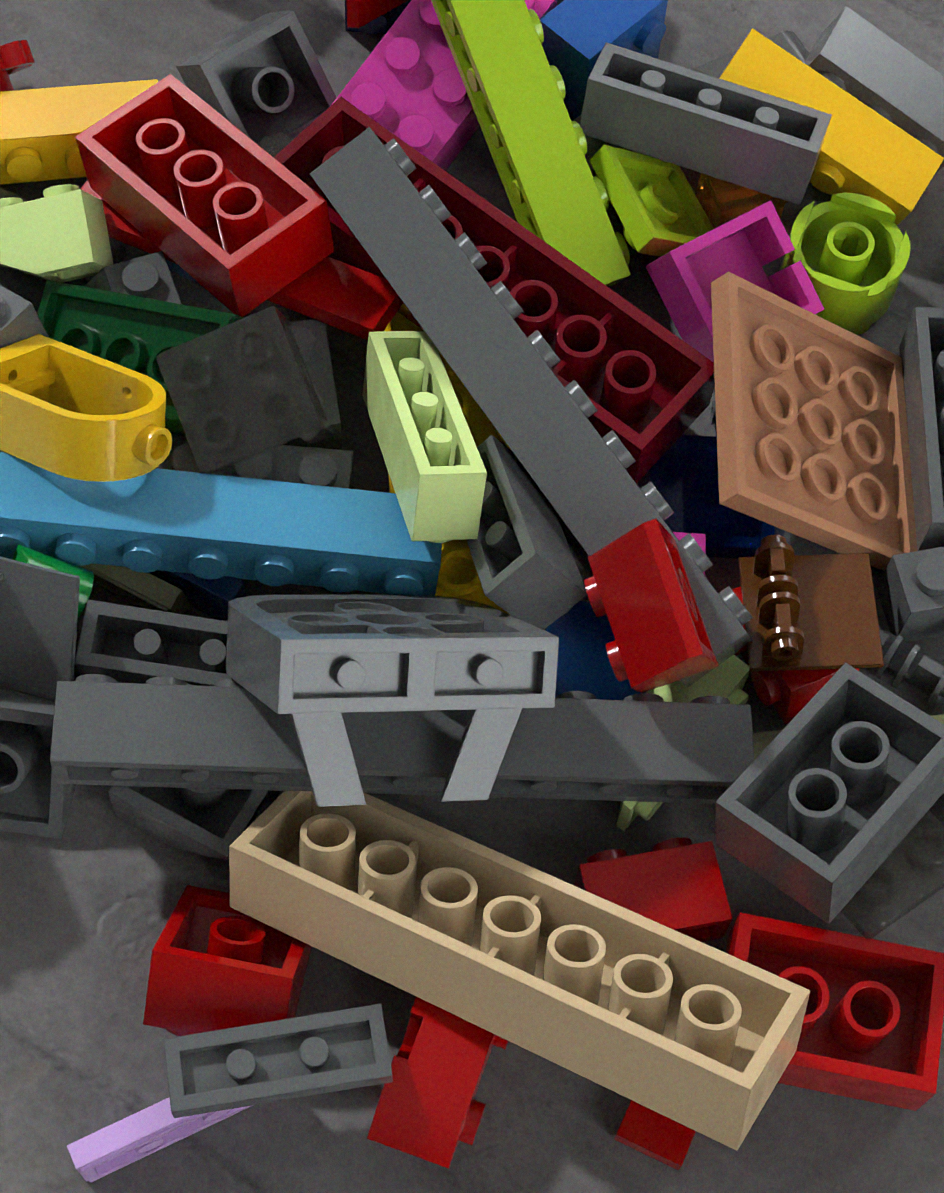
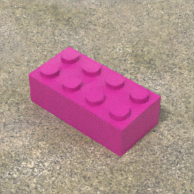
M411 0L334 101L336 102L340 97L344 98L445 171L480 126L431 0ZM524 0L528 10L533 9L539 19L557 6V0Z

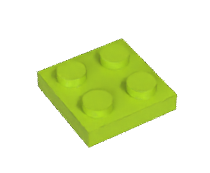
M603 145L589 160L606 189L609 203L613 205L624 226L623 234L625 239L638 253L661 257L714 229L679 165L608 145Z

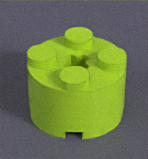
M844 192L832 194L830 201L815 206V201H813L799 212L789 237L795 250L784 255L780 270L801 260L825 309L815 315L859 335L868 331L871 324L878 321L889 309L910 256V240L907 232L903 235L900 228L894 222L896 219L895 213L882 202L857 193Z

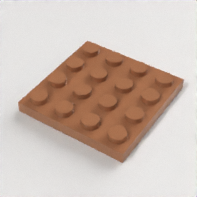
M729 271L711 282L719 504L840 554L869 553L870 566L884 572L893 555L917 551L902 357Z

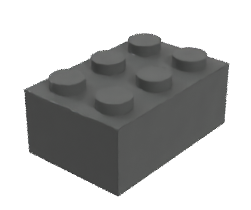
M845 663L716 801V845L830 924L944 793V724Z

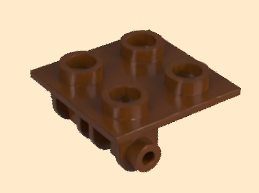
M768 535L761 539L760 547L756 549L754 557H739L742 602L753 617L745 624V630L753 639L747 644L749 672L840 669L845 663L853 668H880L884 666L869 553L795 555L794 548L787 544L785 537L781 535Z

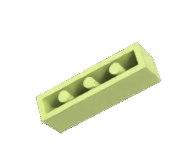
M425 331L369 332L362 396L411 541L445 543L451 540L477 539L487 471L437 347Z

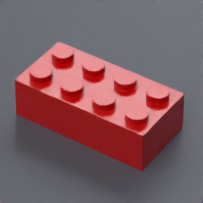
M169 74L75 136L90 188L238 316L243 317L335 251L326 200L172 74Z

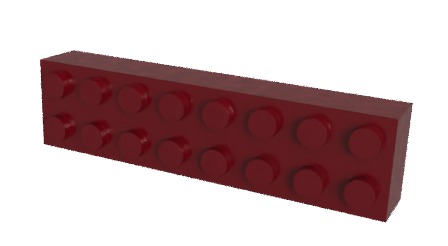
M340 97L274 157L326 200L335 250L328 257L385 278L310 173L368 127L373 130L383 145L394 138L417 168L407 177L418 192L430 185L452 215L442 224L455 240L465 232L486 260L487 264L479 269L478 272L489 287L492 288L501 281L524 311L514 319L524 334L528 337L538 330L561 360L550 369L565 387L575 379L598 411L588 419L600 436L603 437L613 430L636 462L626 468L636 484L710 405L715 386L714 362L344 98ZM403 303L397 312L423 330Z

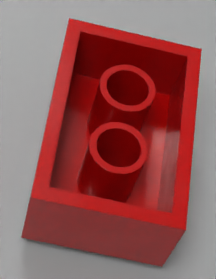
M740 912L728 935L725 953L811 990L797 1050L778 1083L917 1111L936 1094L944 1017V953Z

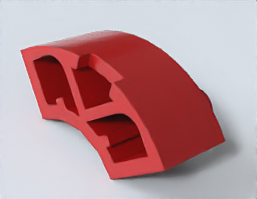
M416 997L410 1011V1020L398 1054L394 1055L391 1063L393 1082L384 1083L367 1139L449 1169L459 1141L473 1145L486 1103L474 1098L493 1045L506 1050L509 1041Z

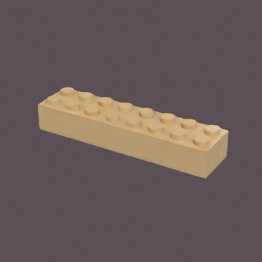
M284 791L229 846L231 908L738 1151L797 1050L811 990L369 794L364 793L367 805L318 807L315 804L313 793L310 791Z

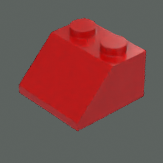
M657 518L640 524L588 557L594 576L584 579L585 589L597 618L607 615L615 640L606 643V650L614 674L619 682L629 679L631 688L644 693L719 666L676 541Z
M187 885L152 949L143 1024L166 1029L177 1036H185L295 1018L312 946L231 908L230 893Z

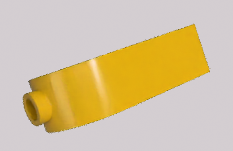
M41 334L0 348L1 451L60 476L98 482L119 481L142 476L157 468L169 455L172 446V435L165 428L166 392L163 386L156 380Z

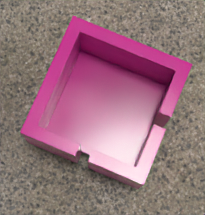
M771 200L685 243L646 265L682 340L712 362H714L711 282L728 271L813 314L825 310L801 260L768 277L762 267L795 250Z

